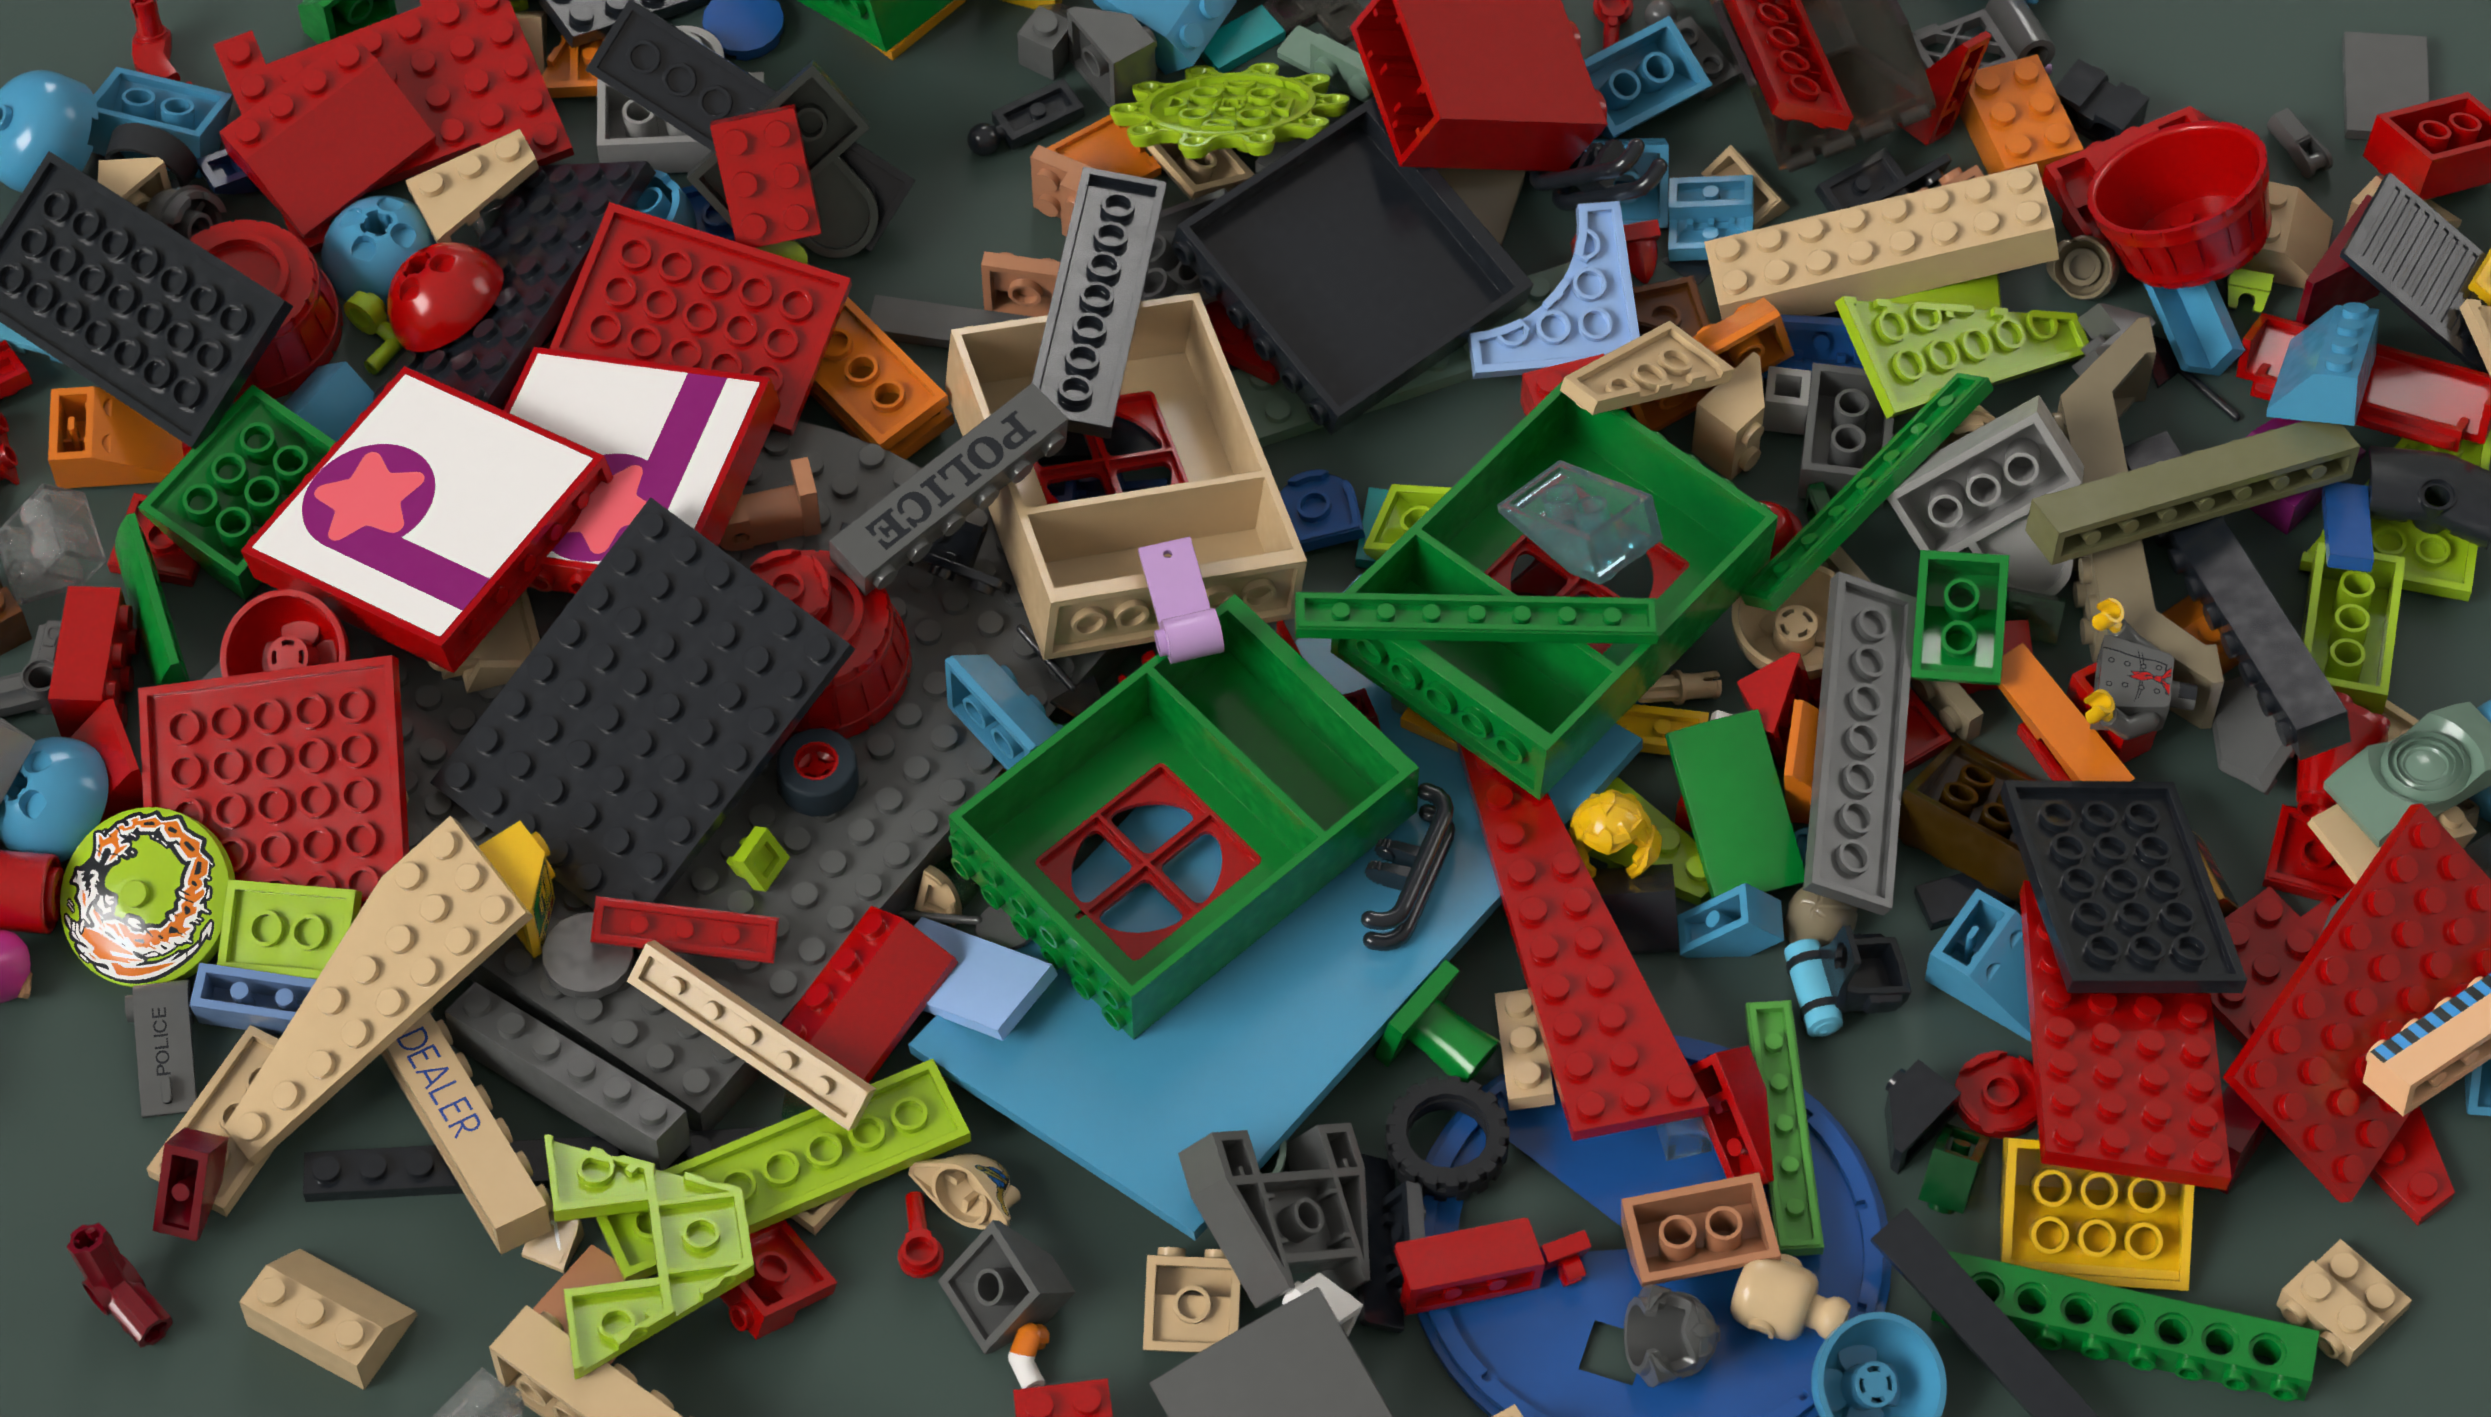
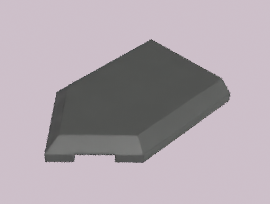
M2239 676L2224 682L2212 724L2218 768L2223 773L2247 783L2268 796L2278 781L2275 779L2277 773L2288 757L2293 758L2295 751L2291 745L2285 747L2282 744L2276 730L2275 719L2272 715L2269 717L2264 715L2257 699L2256 689L2254 686L2248 688L2242 677Z

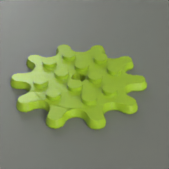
M1269 62L1253 64L1245 71L1237 73H1221L1212 66L1199 65L1187 68L1185 70L1186 79L1175 83L1144 81L1132 85V92L1137 102L1116 104L1110 107L1109 111L1116 125L1131 126L1127 129V136L1135 147L1174 143L1178 144V149L1188 159L1203 158L1213 150L1237 148L1238 151L1249 153L1253 156H1265L1272 153L1275 142H1289L1296 138L1308 140L1328 127L1329 120L1327 117H1339L1346 114L1350 98L1344 94H1326L1330 84V76L1322 73H1311L1287 78L1278 76L1279 66Z

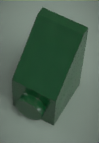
M1946 1123L1933 1148L1918 1199L1928 1202V1207L1936 1212L1943 1214L1958 1212L1963 1214L1976 1182L1990 1137Z

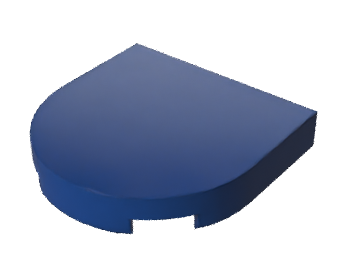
M1309 470L1291 477L1287 481L1288 485L1280 491L1303 552L1365 537L1357 497L1349 481L1331 475L1327 470Z

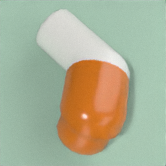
M1026 1323L1016 1332L1008 1354V1361L1022 1389L1040 1387L1045 1384L1034 1360L1038 1350L1044 1349L1050 1341L1049 1331L1042 1324Z

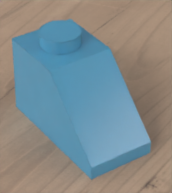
M1747 883L1741 884L1677 915L1680 955L1685 958L1750 957L1784 941L1781 900Z

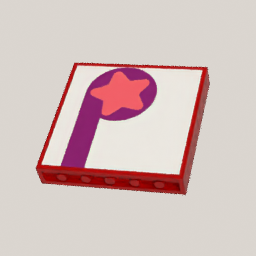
M534 347L504 411L604 455L614 478L609 484L601 481L589 495L590 498L587 506L582 509L572 528L542 562L544 569L528 587L543 592L552 590L576 594L650 497L716 546H719L781 407L771 377Z
M404 366L386 384L383 391L368 408L358 416L357 420L345 434L331 446L329 452L313 470L306 474L302 482L277 507L274 514L258 532L250 537L247 544L242 548L241 553L255 579L278 590L292 589L308 593L324 602L339 619L455 673L544 569L542 562L576 523L582 510L587 506L590 495L601 481L609 484L614 477L604 455Z

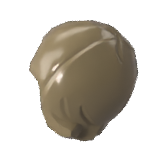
M2088 235L2076 236L2073 239L2062 240L2057 243L2059 259L2046 262L2047 272L2050 277L2071 298L2078 300H2094L2106 296L2115 286L2120 272L2119 255L2113 246L2101 238Z
M1802 887L1793 895L1789 902L1783 923L1784 935L1790 943L1802 939H1817L1823 947L1832 942L1843 925H1850L1852 931H1854L1858 907L1805 891Z

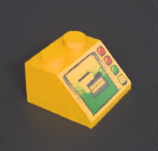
M518 821L478 847L533 916L515 934L532 957L535 958L542 954V947L553 909L555 895L551 880L555 878V873L546 859L551 853L542 836L537 831L530 834L523 823Z

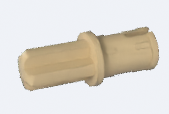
M1673 670L1670 675L1661 676L1638 702L1672 701L1675 705H1682L1685 700L1718 699L1722 692V681H1713V679H1718L1720 674L1716 670L1684 674L1681 670Z

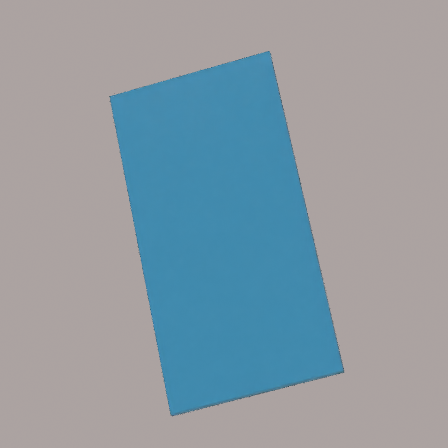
M1360 574V575L1346 588V590H1347L1362 574ZM1298 638L1295 644L1302 657L1342 695L1362 688L1366 689L1374 710L1379 716L1382 733L1419 767L1418 786L1422 783H1430L1444 789L1451 797L1454 806L1452 819L1456 830L1453 843L1416 929L1407 943L1389 951L1368 949L1363 944V936L1367 932L1387 933L1395 928L1388 930L1366 928L1361 923V915L1368 910L1375 912L1391 910L1401 890L1386 887L1376 882L1373 883L1372 880L1366 877L1365 869L1371 860L1381 861L1382 863L1387 862L1376 855L1374 851L1375 845L1134 1040L1123 1029L1115 1030L1104 1018L1102 1008L1092 998L1085 1000L1080 996L1072 985L1071 977L1060 968L1056 970L1058 974L1003 1041L936 1015L908 1044L910 1054L923 1062L933 1058L942 1075L1195 1241L1208 1226L1191 1198L1178 1153L1212 1132L1248 1130L1260 1170L1276 1153L1285 1139L1287 1140L1384 1034L1389 1022L1446 959L1449 962L1503 903L1459 753L1401 728L1400 717L1402 714H1398L1392 709V695L1330 652L1331 639ZM1615 723L1549 790L1548 794L1567 831L1570 829L1573 813L1579 805L1588 799L1592 793L1601 794L1643 748L1642 738ZM1418 796L1417 812L1385 838L1421 846L1431 823L1420 818L1418 814L1419 808L1424 804H1433L1420 799ZM1146 805L1136 807L1117 828L1142 852L1152 853L1191 823L1193 817L1181 808L1167 805ZM1202 835L1165 864L1162 871L1192 901L1202 903L1208 899L1220 876L1222 867L1220 845L1212 835ZM1104 840L1072 874L1071 881L1074 894L1082 902L1092 901L1131 869L1130 863ZM1142 883L1100 917L1101 922L1109 928L1136 933L1163 929L1178 923L1182 919L1181 913L1148 883ZM1034 940L1024 947L1015 950L1047 962L1041 953V947Z

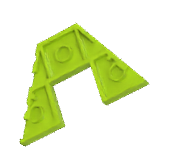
M544 1135L555 1222L649 1210L658 1277L564 1289L575 1379L582 1378L754 1276V1262L742 1187L724 1182L712 1183L702 1176L687 1172L684 1173V1177L655 1169V1163L626 1155L611 1156L603 1149L593 1146L590 1151L555 1142L553 1135Z

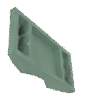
M2471 702L2454 704L2431 711L2399 737L2389 742L2365 747L2324 781L2323 788L2379 848L2384 844L2410 805L2422 803L2435 817L2491 786V723Z

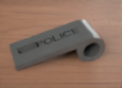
M190 980L133 986L132 995H125L126 1018L128 1023L134 1022L142 1118L187 1113L197 1099L191 1024L195 1022V1015L189 1006L193 992Z

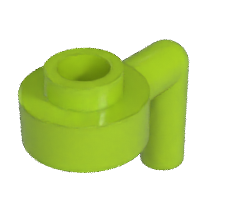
M357 291L344 303L343 308L348 319L359 330L370 335L376 333L385 341L364 362L365 368L370 373L376 375L403 346L397 340L390 323L387 321L384 302L374 293Z

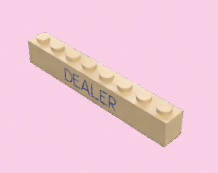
M432 1007L387 1047L381 1055L502 1255L552 1231L548 1214L549 1211L553 1210L552 1200L543 1184L534 1185L530 1178L533 1176V1171L526 1155L522 1150L517 1153L514 1152L510 1143H513V1139L507 1124L502 1117L495 1120L490 1110L493 1109V1106L482 1084L475 1087L470 1078L473 1077V1073L465 1055L462 1052L454 1053L450 1046L453 1044L451 1034L442 1019L435 1022L430 1014L433 1012Z

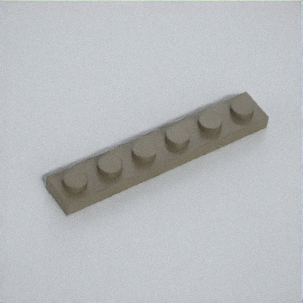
M1841 546L1821 564V566L1835 573L1840 571L1871 582ZM1911 680L1916 694L1923 701L1931 703L1939 713L1942 724L1949 732H1955L1960 739L1967 743L1980 735L1984 712L1959 683Z

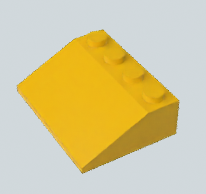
M2003 1137L2000 1198V1262L2110 1286L2189 1291L2195 1186L2042 1164L2039 1139Z

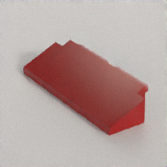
M2261 313L2243 338L2242 344L2245 351L2239 357L2236 377L2253 381L2250 396L2270 401L2290 340L2309 325ZM2377 344L2376 357L2355 425L2458 453L2463 439L2484 445L2491 430V377L2488 373Z

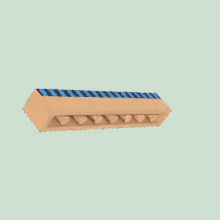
M2491 973L2485 977L2478 976L2464 991L2455 997L2444 998L2436 1005L2432 1012L2421 1019L2414 1018L2402 1028L2401 1032L2387 1041L2382 1039L2375 1043L2366 1055L2367 1065L2363 1083L2404 1116L2491 1059Z

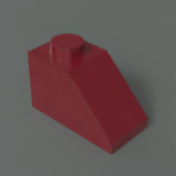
M184 1127L164 1143L152 1231L193 1241L200 1239L223 1181L229 1137Z

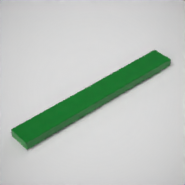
M1957 373L1741 590L1739 594L1745 605L1776 611L1994 390L1989 378Z
M1295 592V638L1657 644L1659 636L1657 598Z

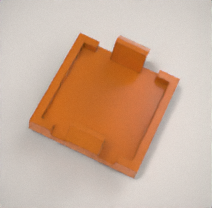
M1111 115L1047 147V149L1099 170L1148 179L1161 175V166L1153 156L1148 155L1145 147H1135L1131 144L1127 136V129L1131 126L1116 125Z

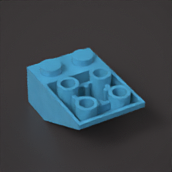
M1977 888L1931 951L1924 980L2031 1042L2021 915L2016 910Z

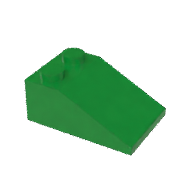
M1920 550L1911 680L2001 685L2009 555Z

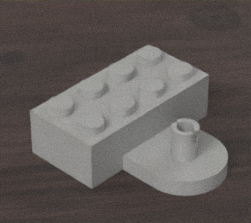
M2038 395L1928 456L1890 494L1887 500L1919 550L1959 552L1969 547L1972 553L2009 555L2007 597L2021 602H2038L2054 596L2066 585L2072 573L2074 559L2051 565L2025 532L2031 501L2033 498L2044 494L2054 493L2082 484L2084 465L2042 398Z

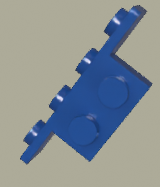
M1780 314L1794 356L1775 367L1812 371L1813 363L1863 368L1842 318ZM1768 370L1762 373V381L1767 378Z

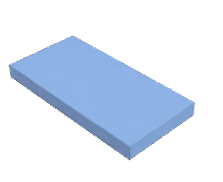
M921 917L914 925V927L949 952L958 961V964L940 988L926 1003L923 1011L939 1015L944 1019L1003 1041L1058 975L1054 966L1048 962L925 917Z

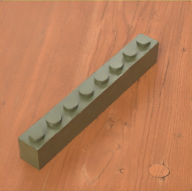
M2302 421L2281 428L2271 429L2260 434L2232 440L2225 444L2197 450L2180 457L2159 461L2152 465L2121 472L2110 477L2082 483L2075 487L2033 498L2025 532L2049 563L2055 565L2350 479L2353 475L2360 445L2341 424Z

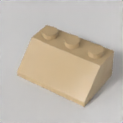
M302 1249L295 1250L267 1264L239 1301L248 1327L363 1390L366 1389L417 1317L415 1310Z

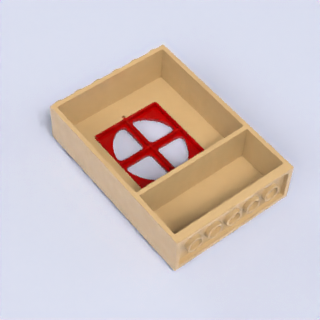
M1200 293L1174 295L1141 301L1116 416L1127 419L1142 427L1156 439L1161 449L1111 456L1108 454L1101 437L1083 434L1092 460L1048 467L1040 466L1037 461L1033 464L1031 472L1022 481L1016 484L1011 481L999 491L997 499L988 506L1043 660L1155 642L1154 631L1159 630V625L1138 548L1189 536L1192 540L1211 608L1216 609L1236 594L1265 623L1295 618V592H1302L1307 559ZM1048 315L951 329L945 390L962 437L1032 383ZM1159 466L1167 467L1171 471V485L1129 492L1122 491L1116 476L1121 472ZM1095 477L1101 481L1106 495L1059 502L1051 494L1047 486L1057 482ZM1165 554L1164 557H1171V555Z

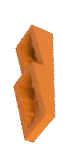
M2021 643L2003 656L2001 685L1997 686L2037 741L2039 739L2043 740L2072 781L2132 782L2135 779L2097 731L2090 729V723L2087 722L2083 714L2024 643Z

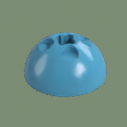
M372 196L351 204L333 220L326 232L322 245V270L331 281L336 294L347 301L357 291L371 292L384 302L387 309L390 284L403 262L418 250L437 243L416 204L394 196Z
M47 737L35 740L33 747L0 804V840L9 851L55 854L61 863L72 857L83 839L99 825L106 807L109 787L108 774L104 760L99 752L88 743L68 737Z
M1870 1312L1845 1321L1824 1340L1813 1363L1811 1391L1815 1408L1820 1417H1941L1946 1401L1947 1381L1941 1356L1932 1340L1920 1327L1910 1320L1893 1313Z

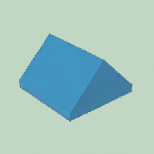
M346 361L318 366L283 406L337 442L357 420L358 416L374 401L373 396L375 393Z

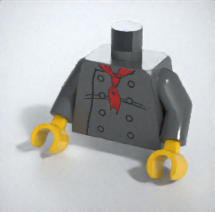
M2108 598L2098 603L2097 609L2101 613L2093 616L2092 626L2098 631L2108 628V635H2104L2097 657L2094 692L2084 698V703L2092 707L2085 714L2087 722L2090 723V729L2110 730L2123 740H2130L2163 729L2169 707L2193 711L2198 685L2172 681L2174 657L2169 653L2162 652L2140 636L2123 619L2124 609L2118 600Z

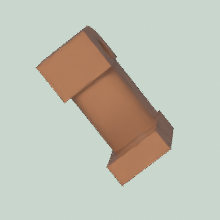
M808 457L791 460L794 485L746 495L741 494L721 539L720 545L722 548L730 551H740L765 543L822 533L817 490ZM740 533H745L744 535H741V536H735V535L740 534Z

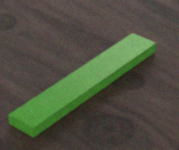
M1792 1001L1746 1003L1745 1017L1749 1047L1767 1092L1774 1181L1767 1184L1771 1220L1780 1254L1791 1256L1820 1255L1824 1251V1242Z

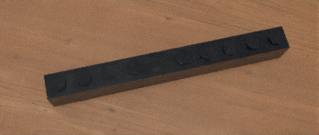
M2167 431L2123 447L2128 471L2182 456ZM2222 516L2154 535V540L2159 547L2166 546L2169 562L2177 575L2183 573L2186 588L2192 601H2200L2203 605V614L2209 628L2212 631L2219 630L2221 643L2228 658L2236 657L2245 685L2248 688L2254 686L2256 689L2257 699L2262 712L2266 717L2272 715L2275 719L2276 730L2282 744L2285 747L2291 745L2299 759L2304 760L2351 742L2347 709Z

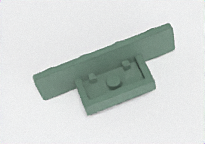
M1298 25L1277 49L1278 58L1309 74L1322 73L1330 76V85L1364 103L1375 97L1360 54L1321 33L1316 34Z

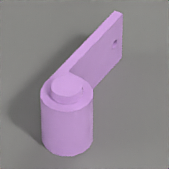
M1191 537L1138 548L1159 625V630L1154 631L1159 656H1167L1169 662L1173 664L1224 652V640L1216 610L1210 607ZM1170 554L1171 557H1164V555Z

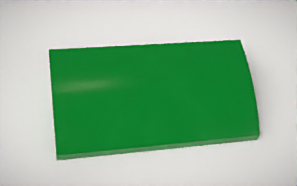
M128 514L121 522L117 531L115 553L129 602L133 609L134 619L153 684L158 686L190 681L151 548L136 514Z
M1759 709L1718 718L1665 734L1711 898L1717 897L1744 883L1767 894L1793 889L1803 884L1804 865Z

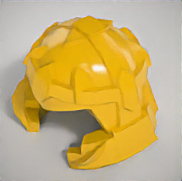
M1609 789L1601 794L1592 793L1573 813L1568 833L1591 878L1596 876L1597 870L1589 862L1588 853L1592 849L1610 855L1630 843L1636 845L1638 848L1632 856L1633 863L1625 869L1631 879L1641 875L1658 859L1662 847V836L1656 826L1651 825L1649 816L1635 795L1620 793L1613 789Z

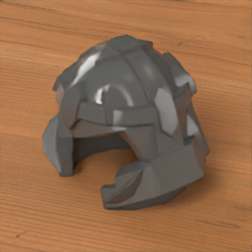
M1648 1284L1641 1289L1639 1295L1634 1297L1627 1306L1624 1319L1626 1359L1631 1370L1639 1374L1648 1387H1655L1671 1382L1678 1377L1685 1378L1699 1372L1706 1366V1363L1715 1352L1717 1343L1720 1342L1719 1325H1716L1712 1314L1705 1305L1691 1294L1679 1291L1673 1292L1669 1288Z

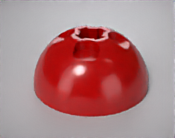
M457 242L433 244L412 254L396 272L388 291V318L397 340L409 351L426 352L443 347L464 335L487 314L498 298L504 280L501 266L482 250Z
M292 589L269 591L247 602L230 621L224 633L220 649L222 677L350 661L348 637L337 615L318 598Z

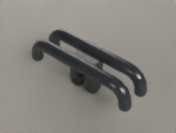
M1634 138L1625 149L1622 141L1612 139L1605 142L1604 145L1602 142L1588 145L1589 147L1583 153L1577 168L1548 174L1547 171H1530L1529 181L1536 190H1553L1552 201L1558 209L1573 210L1577 208L1578 204L1623 201L1644 196L1659 184L1667 171L1668 165L1664 159L1657 158L1653 160L1647 172L1638 180L1613 185L1617 177L1624 175L1638 162L1644 151L1645 144L1641 139ZM1572 186H1577L1581 190L1569 193Z
M1422 783L1418 786L1419 798L1433 804H1424L1419 808L1418 814L1420 818L1431 823L1421 846L1397 840L1393 841L1390 838H1381L1378 840L1374 851L1379 858L1387 862L1382 863L1381 861L1371 860L1365 869L1366 877L1372 880L1373 883L1376 882L1386 887L1401 890L1397 902L1391 910L1386 912L1368 910L1361 915V923L1366 928L1373 930L1395 928L1387 933L1367 932L1363 936V944L1368 949L1389 951L1397 949L1408 942L1416 929L1453 843L1456 830L1452 819L1454 806L1451 797L1444 789L1436 785Z

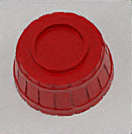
M2193 121L2192 123L2187 122L2165 127L2160 131L2156 130L2118 150L2097 170L2087 191L2088 209L2098 229L2107 237L2119 255L2123 267L2140 282H2144V284L2152 287L2180 289L2216 281L2251 261L2253 256H2256L2261 251L2269 237L2272 213L2269 205L2268 182L2270 169L2266 147L2263 141L2260 140V137L2253 131L2243 128L2241 125L2224 121Z
M246 219L216 224L208 230L200 231L189 239L293 305L290 313L232 403H235L252 384L273 399L285 396L290 391H296L318 366L326 365L334 356L333 352H336L343 330L341 328L343 326L341 304L331 281L318 267L311 251L300 239L275 224Z
M801 550L802 555H807L810 558L813 555L821 560L830 575L832 599L828 611L819 622L851 644L855 651L785 741L796 733L815 728H825L838 732L847 739L869 729L870 725L874 726L894 708V703H898L908 684L907 677L910 678L912 653L910 651V641L902 618L891 603L886 588L881 590L875 588L864 596L855 583L830 560V551Z

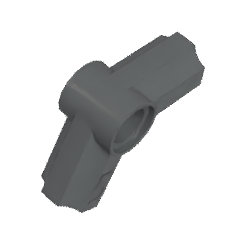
M48 620L47 623L39 625L30 662L23 668L22 672L0 677L1 718L31 710L43 715L53 714L48 701L62 621Z

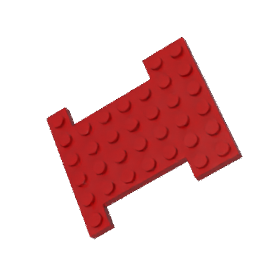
M419 0L420 7L350 32L380 62L437 139L367 193L430 170L518 129L521 130L536 157L538 166L549 165L574 155L573 147L510 0ZM252 30L213 44L242 115L350 33L267 64ZM283 216L288 231L300 239L312 254L322 251L323 241L331 221L304 239Z

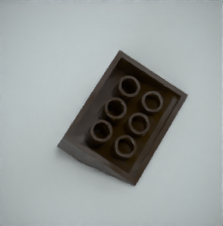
M1956 737L1905 788L1901 797L1898 838L1905 845L1926 852L1940 860L1944 866L1953 870H1959L1981 882L1986 888L1993 889L2020 905L2019 892L2024 880L2029 881L2000 791L2004 780H2038Z

